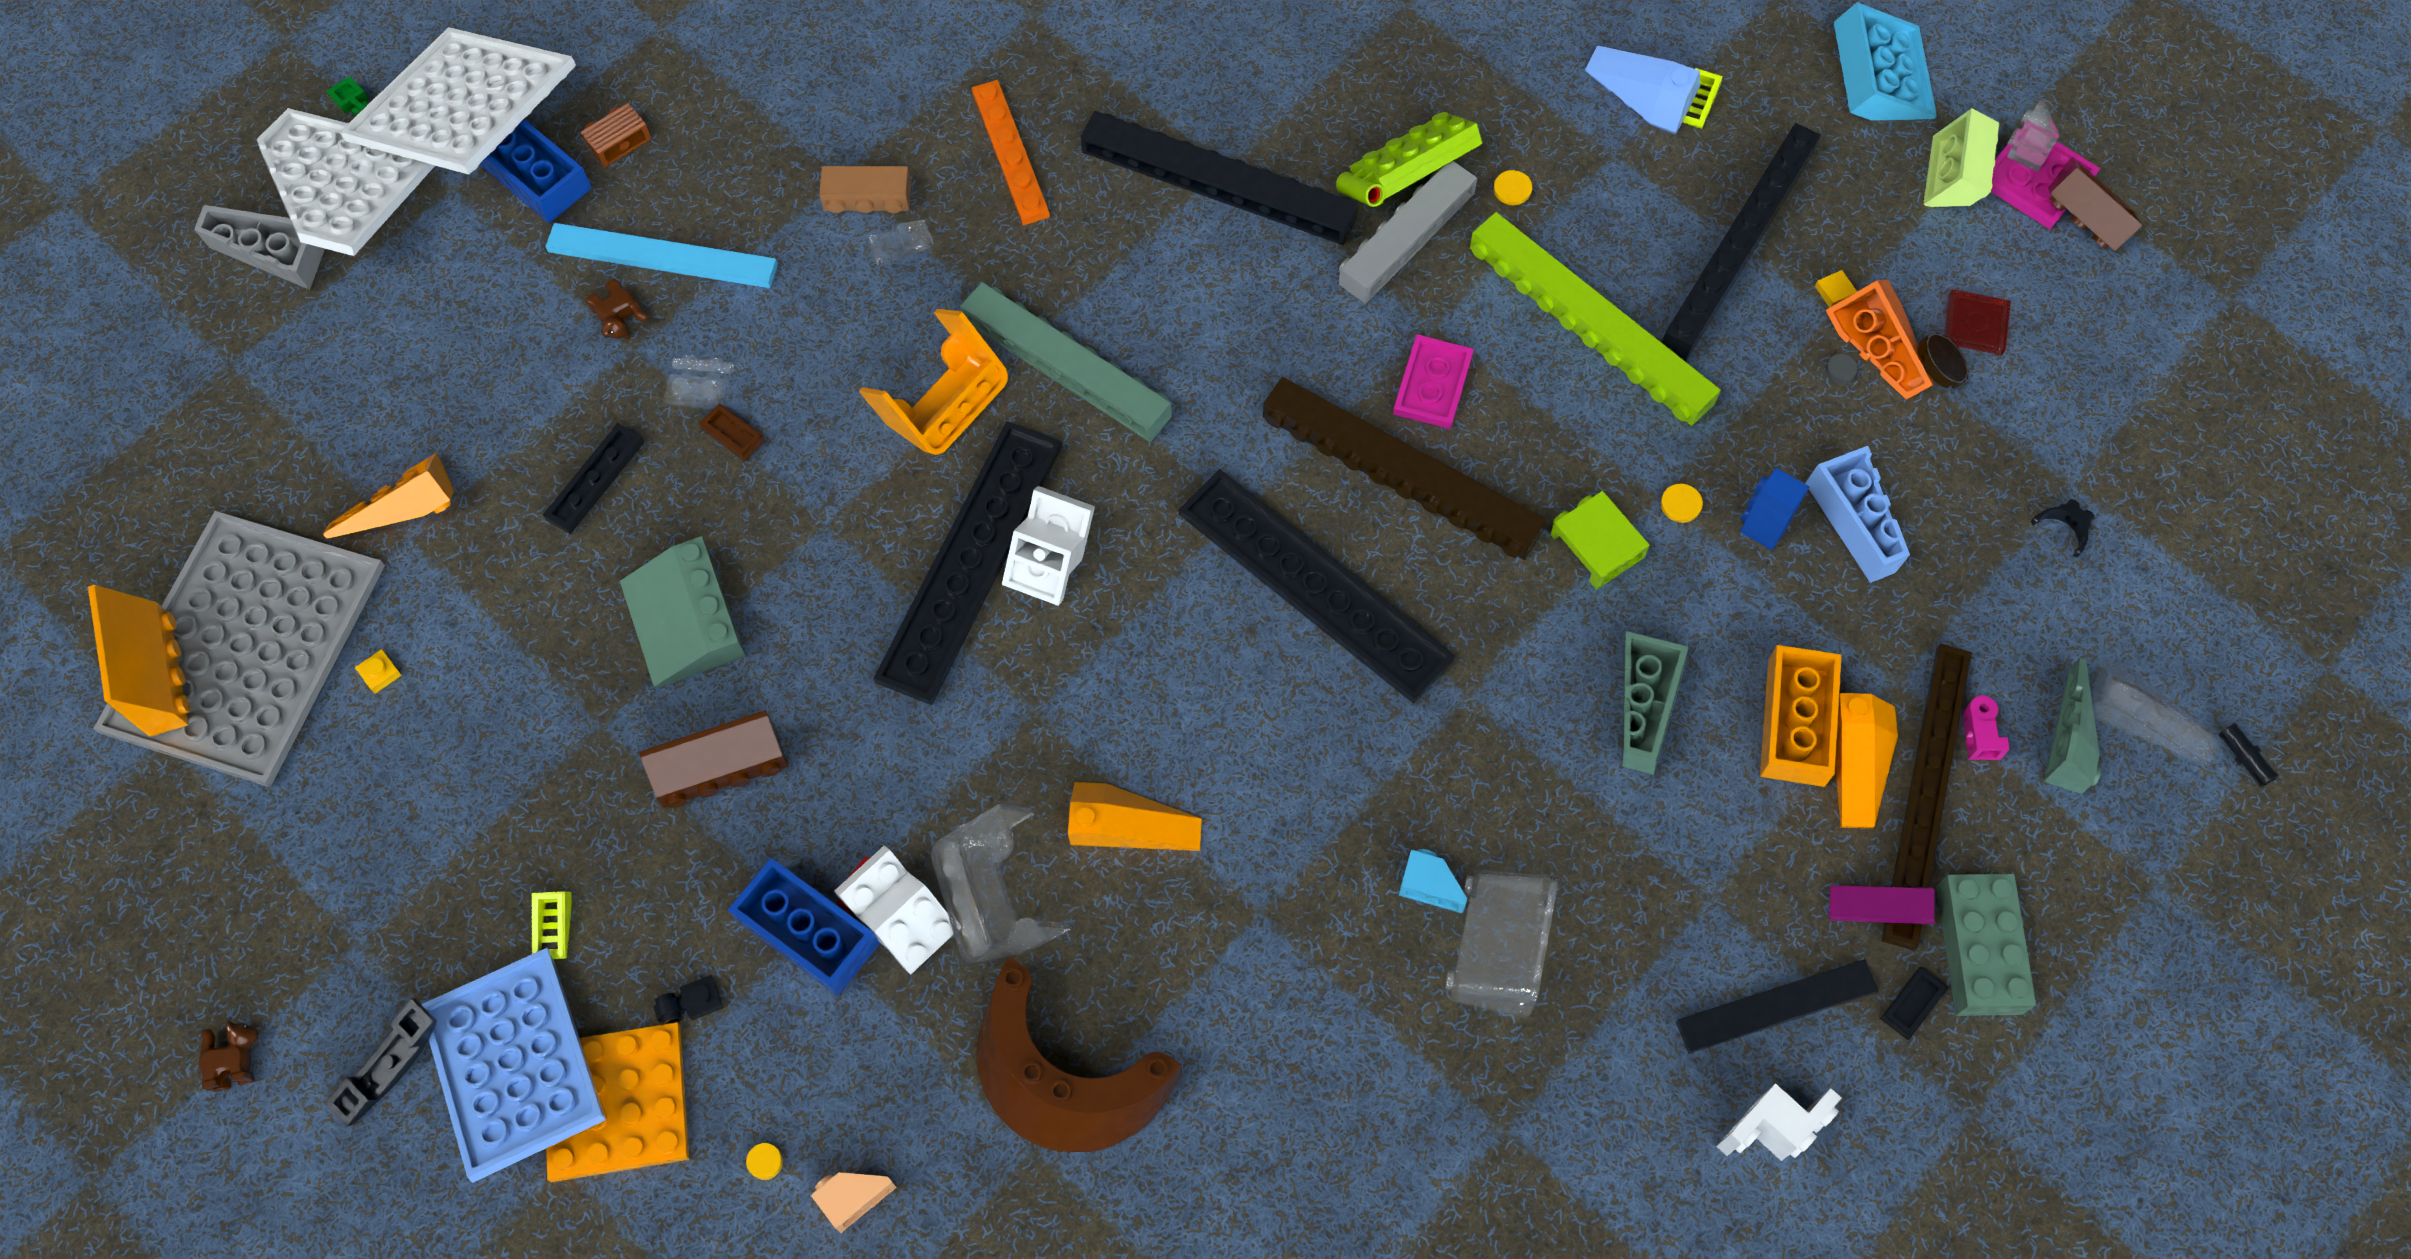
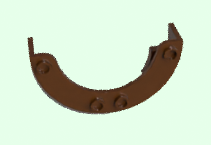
M1008 957L994 986L982 1019L977 1041L978 1073L985 1095L993 1110L1011 1130L1022 1138L1040 1147L1058 1152L1087 1153L1112 1147V1145L1137 1134L1157 1115L1182 1077L1181 1064L1164 1053L1151 1052L1127 1070L1108 1077L1082 1078L1057 1069L1036 1049L1027 1028L1026 1006L1032 986L1030 971L1024 965Z

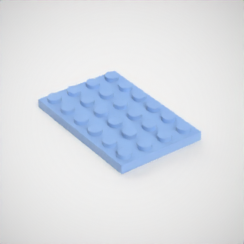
M548 948L421 1004L437 1020L429 1038V1043L466 1175L472 1183L606 1120L554 959Z

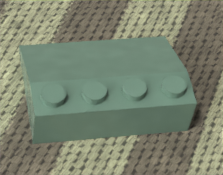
M702 536L670 547L620 580L655 689L745 657L710 551Z

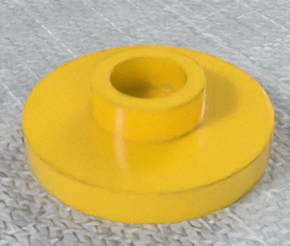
M1505 171L1496 178L1494 183L1495 196L1507 205H1520L1526 202L1532 193L1531 180L1520 171Z
M1675 484L1668 487L1661 498L1663 513L1669 519L1679 523L1690 522L1697 518L1703 506L1700 493L1687 484Z

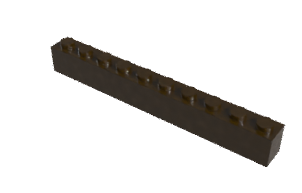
M1281 377L1263 403V418L1272 427H1281L1289 431L1296 440L1300 442L1307 441L1316 446L1322 454L1326 456L1333 455L1342 460L1349 469L1360 470L1366 473L1373 482L1379 485H1388L1395 489L1396 493L1402 498H1411L1419 502L1426 511L1433 514L1439 513L1448 518L1449 522L1455 527L1466 528L1474 532L1478 539L1485 543H1494L1501 547L1503 552L1510 557H1519L1525 560L1543 532L1546 523L1545 518L1284 377Z

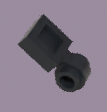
M712 975L679 987L683 997L681 999L675 997L674 993H667L655 999L656 1005L653 1007L657 1021L662 1022V1025L679 1023L685 1011H687L689 1018L693 1021L724 1008Z

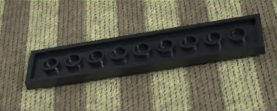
M1006 421L873 678L876 684L933 705L1009 554L1014 530L1028 516L1034 489L1037 486H1043L1062 448L1061 441Z
M1221 469L1179 508V515L1413 704L1454 661L1455 655Z

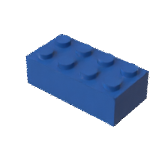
M525 119L479 164L547 223L552 222L592 189L584 169Z
M773 858L769 859L728 908L730 914L739 924L837 997L880 944L871 930Z

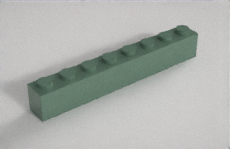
M982 282L960 306L961 311L977 331L1147 441L1151 442L1172 417L1171 402L1161 392L1155 393L1147 388L1139 378L1130 377L1122 372L1121 368L1114 362H1107L1100 358L1092 348L1088 346L1083 347L1078 344L1067 332L1056 330L1045 318L1041 316L1036 317L1028 312L1027 308L1020 302L1009 300L998 288H991Z

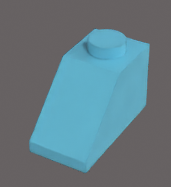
M1411 850L1399 896L1463 914L1467 897L1444 859L1437 857V854L1430 850Z

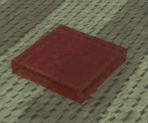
M1952 289L1948 296L1944 335L1953 341L1957 347L2003 355L2006 350L2011 301Z

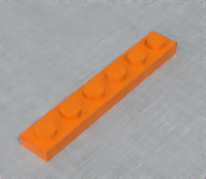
M998 80L971 87L972 95L1022 225L1050 218L1048 207Z

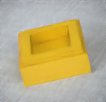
M1843 270L1822 278L1815 284V288L1829 307L1857 292Z

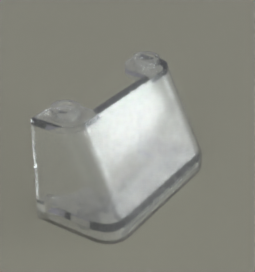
M1475 870L1473 876L1467 875L1463 892L1469 896V905L1458 962L1455 971L1448 970L1445 989L1451 991L1449 1001L1529 1018L1538 998L1558 887V877L1545 874Z

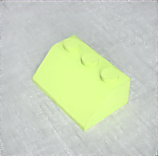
M1971 108L1933 136L1923 205L1929 207L1971 206L1991 192L1993 168L1996 162L1995 153L1998 143L1999 122Z

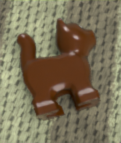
M612 279L605 284V288L611 292L609 297L602 299L596 293H592L585 300L587 306L603 322L601 333L605 338L619 339L624 337L630 339L626 324L622 319L634 314L637 320L645 322L648 319V315L642 311L641 305L633 295L624 289L616 279Z
M228 1021L226 1028L229 1046L214 1048L215 1035L210 1029L202 1031L201 1037L203 1042L201 1044L199 1067L203 1073V1089L213 1092L230 1089V1083L226 1081L228 1075H231V1081L238 1082L239 1086L255 1082L254 1076L250 1073V1048L258 1039L257 1029L251 1028L245 1023L234 1024Z

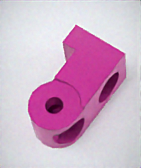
M1981 695L1975 697L1963 712L1968 760H2001L2010 750L2008 737L1998 736L1995 720L1998 714V706L1988 696Z

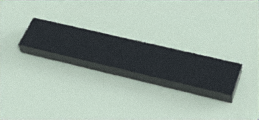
M1864 959L1678 1019L1676 1024L1688 1054L1875 994L1879 990Z

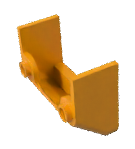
M937 309L934 314L951 334L941 347L942 360L949 369L912 408L902 399H892L887 391L865 387L859 390L860 394L888 427L922 451L934 455L944 453L1005 387L1008 380L1005 366L962 311Z

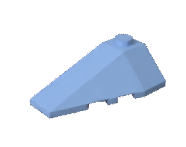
M1602 46L1596 47L1585 69V72L1608 91H1612L1623 100L1625 105L1640 114L1647 123L1675 135L1700 87V71L1674 61Z

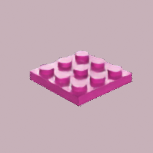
M2026 123L1995 159L1991 192L2051 230L2068 209L2064 208L2061 211L2049 200L2052 195L2049 193L2048 187L2068 160L2074 157L2094 176L2097 175L2100 168L2029 123Z

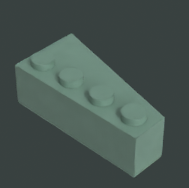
M1626 631L1624 643L1622 767L1654 775L1685 669L1688 646Z

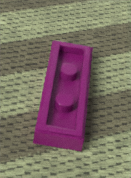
M1830 885L1829 918L1830 921L1935 924V889Z

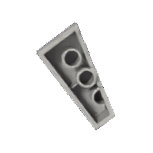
M204 205L194 229L209 248L309 290L325 251V248L300 242L290 218Z

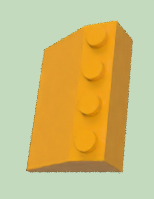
M97 585L88 586L104 701L149 737L188 726L186 713L190 712V706L182 689V685L185 684V676L178 664L177 657L181 656L179 644L174 639L173 630L176 629V621L170 611L167 612L155 601Z

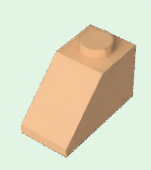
M839 1172L834 1177L830 1174L819 1181L815 1186L816 1191L811 1197L835 1229L842 1233L897 1187L887 1176Z

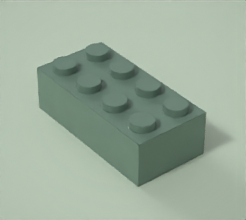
M2015 874L1947 875L1936 885L1955 1015H2024L2036 1006Z

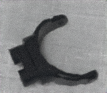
M2070 499L2066 504L2048 508L2040 514L2038 513L2031 520V523L2034 526L2043 519H2056L2068 524L2075 531L2078 538V548L2075 549L2073 556L2079 557L2087 545L2088 530L2091 528V521L2095 516L2089 510L2083 511L2080 509V504L2076 500Z

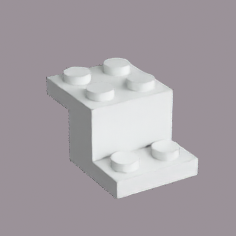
M1037 486L1033 491L1028 517L1013 532L1002 585L1059 606L1064 598L1069 574L1082 561L1095 506Z
M886 846L878 850L834 891L860 923L875 934L878 941L890 951L910 975L960 929L929 889L907 872Z
M1775 1083L1754 1103L1716 1147L1728 1156L1734 1150L1741 1153L1757 1138L1781 1161L1789 1155L1796 1158L1817 1138L1813 1131L1817 1133L1823 1126L1826 1127L1838 1114L1839 1111L1835 1108V1105L1842 1098L1830 1088L1805 1110Z

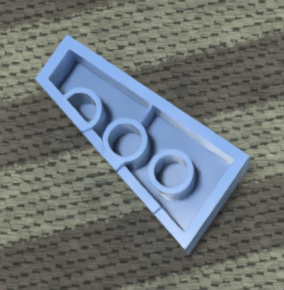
M1865 446L1818 464L1805 484L1809 486V491L1869 582L1872 583L1896 573L1910 556L1897 520L1891 516L1889 510L1891 503L1888 496L1883 495L1879 484L1881 477L1877 468H1873L1870 461L1872 454L1869 446Z

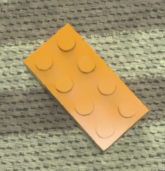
M1782 645L1775 647L1768 659L1760 777L1825 787L1835 774L1841 654Z

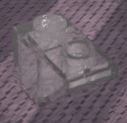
M2042 100L2038 102L2034 110L2028 108L2020 122L2024 126L2023 129L2016 128L2008 141L2012 148L2007 155L2008 158L2037 172L2060 136L2048 106Z

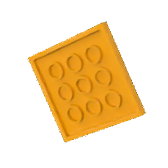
M676 1022L580 1038L606 1120L546 1148L547 1180L556 1182L689 1160L680 1024Z

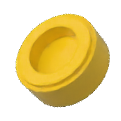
M758 1144L747 1155V1169L757 1179H772L782 1169V1154L772 1144Z

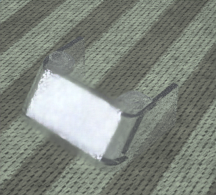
M999 803L939 839L932 848V863L957 947L962 959L968 963H984L1033 951L1071 930L1070 923L1039 921L1029 917H1024L1017 921L999 863L1007 859L1013 851L1014 838L1011 828L1034 815L1033 808Z

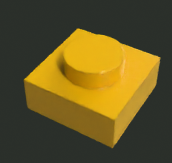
M382 649L355 667L374 694L402 676Z

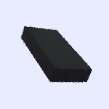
M1920 966L1879 1019L1909 1040L1948 987Z

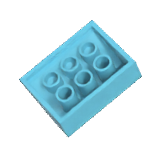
M1858 2L1834 21L1850 113L1869 120L1935 119L1937 117L1918 25Z

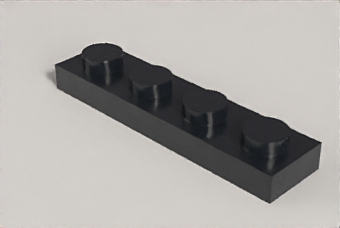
M617 423L543 514L545 520L571 534L644 444L642 436Z

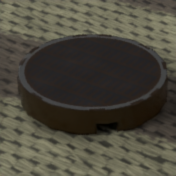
M1936 332L1930 333L1919 342L1918 354L1920 357L1923 355L1926 361L1923 363L1924 369L1936 383L1946 388L1952 386V389L1965 383L1969 373L1967 362L1953 341L1945 335Z

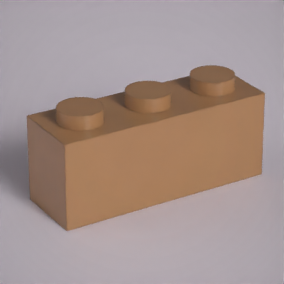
M822 166L819 196L824 211L833 213L843 211H859L861 213H869L871 211H887L889 213L909 211L911 179L908 166Z

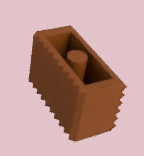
M629 103L621 107H614L607 116L598 121L588 123L584 130L580 131L586 147L603 167H607L622 158V156L627 155V153L646 143V141L651 140L645 122Z

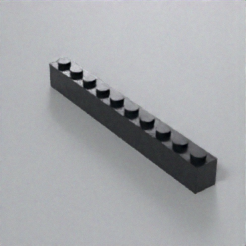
M1094 111L1080 136L1082 153L1343 246L1357 219L1358 203L1347 197H1339L1325 192L1321 188L1302 184L1293 178H1285L1267 169L1248 165L1242 160L1228 158L1216 151L1194 146L1188 141L1171 138L1162 132H1154L1136 123L1117 119L1111 114Z
M1798 123L1793 125L1666 330L1662 344L1685 362H1687L1813 156L1821 134Z

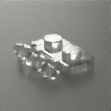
M685 355L684 358L673 357L672 368L683 369L682 375L670 374L664 397L666 405L714 409L720 403L726 407L731 384L728 379H720L721 373H733V362H725L721 358L714 357L710 360L696 359V356ZM695 371L709 372L708 377L694 376Z

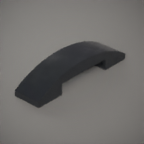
M411 998L390 1023L393 1028L392 1032L355 1077H346L325 1102L346 1127L358 1121L395 1086L428 1042L437 1020L415 998Z

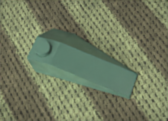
M2079 658L2068 672L2044 782L2083 794L2091 785L2095 786L2097 784L2101 768L2097 767L2100 754L2087 662L2085 659Z

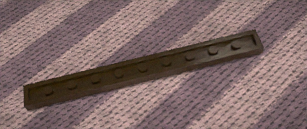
M1939 644L1936 648L1891 887L1929 888L1972 654L1970 651L1944 644ZM1884 923L1881 941L1914 951L1918 948L1922 924Z

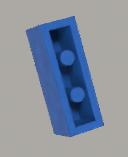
M1775 468L1770 477L1764 475L1756 486L1755 493L1740 518L1745 522L1740 532L1773 551L1792 521L1809 486L1778 468Z

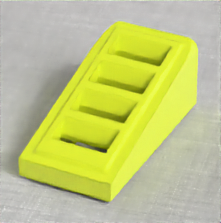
M1695 68V70L1700 71V85L1711 88V91L1698 89L1696 94L1708 97L1706 101L1695 97L1692 103L1704 106V109L1690 106L1688 111L1701 115L1700 119L1685 116L1683 123L1702 129L1720 88L1723 76Z
M572 892L532 893V954L541 950L542 943L558 942V949H549L553 959L567 958ZM557 902V909H545L546 903ZM544 916H558V922L544 923ZM543 929H558V936H543Z

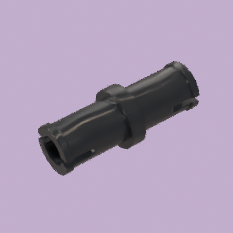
M2237 723L2232 724L2218 734L2237 757L2235 759L2237 764H2243L2260 788L2279 777L2260 754L2262 750L2259 746H2253L2240 730Z

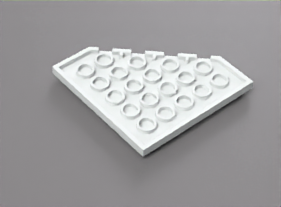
M288 108L257 138V142L297 236L302 243L355 256L435 165L345 141L340 131L348 123Z

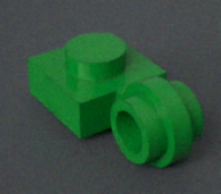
M350 76L326 91L330 99L344 114L351 111L354 117H356L368 105L366 101L368 97L365 91Z

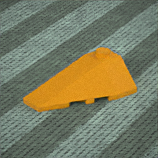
M438 454L431 455L402 474L403 477L396 482L394 488L387 485L383 486L370 498L372 503L369 505L362 501L329 523L323 535L328 539L423 517L432 511L437 514L445 510L451 504L450 500L454 489Z
M1839 693L1835 770L1840 826L1842 828L1875 827L1898 738L1895 706L1873 694Z
M1074 783L1068 825L1070 845L1200 851L1202 818L1107 783Z

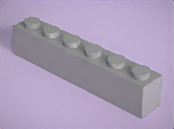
M1454 161L1435 170L1425 185L1421 184L1416 188L1412 198L1407 203L1403 202L1398 206L1394 216L1389 221L1385 220L1380 224L1376 234L1370 240L1366 239L1361 243L1357 253L1352 258L1348 257L1342 262L1339 267V285L1366 304L1475 194L1477 177Z

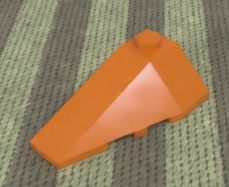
M1876 280L1826 309L1838 335L1846 343L1850 341L1861 351L1859 355L1865 361L1870 360L1881 370L1880 375L1906 400L1934 385L1932 378L1924 369L1923 363L1925 360L1923 355L1920 357L1918 354L1919 345L1904 308L1889 280Z

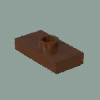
M720 403L699 423L703 431L744 462L765 442L763 435Z

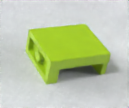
M1603 491L1594 497L1592 495L1586 496L1578 503L1577 508L1571 512L1564 511L1560 513L1553 521L1554 525L1550 534L1554 540L1560 536L1591 572L1589 582L1596 590L1644 559L1650 546Z

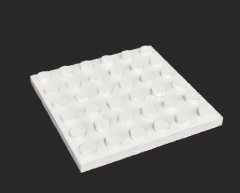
M448 27L348 123L340 133L345 141L469 175L477 169L478 165L496 149L508 134L514 131L515 127L526 116L531 114L532 110L550 94L555 86L567 77V74L576 64L572 56Z

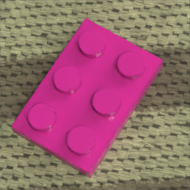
M1416 334L1393 409V415L1451 430L1474 349Z

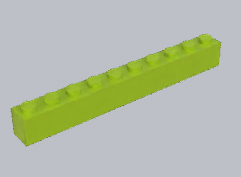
M1495 212L1472 233L1470 249L1478 259L1488 262L1499 276L1506 277L1513 282L1520 293L1529 295L1537 302L1540 309L1547 313L1550 312L1559 319L1560 324L1565 329L1572 330L1579 335L1586 346L1595 348L1610 365L1617 366L1625 372L1632 383L1640 384L1645 388L1656 402L1665 404L1672 410L1678 420L1686 421L1689 425L1693 426L1715 405L1721 391L1717 386L1500 214Z

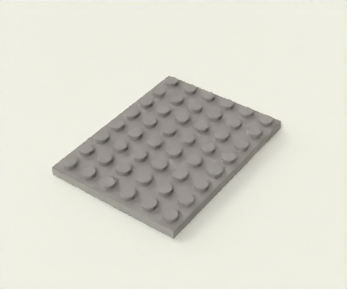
M214 511L161 606L167 612L170 611L176 621V629L173 630V634L181 651V656L177 658L179 667L185 676V684L182 685L183 694L186 696L190 706V712L186 713L188 726L149 737L107 704L93 729L100 734L271 787L385 565L381 560Z

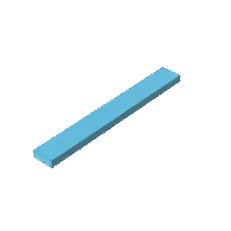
M554 223L545 246L549 253L771 288L778 266L776 258Z

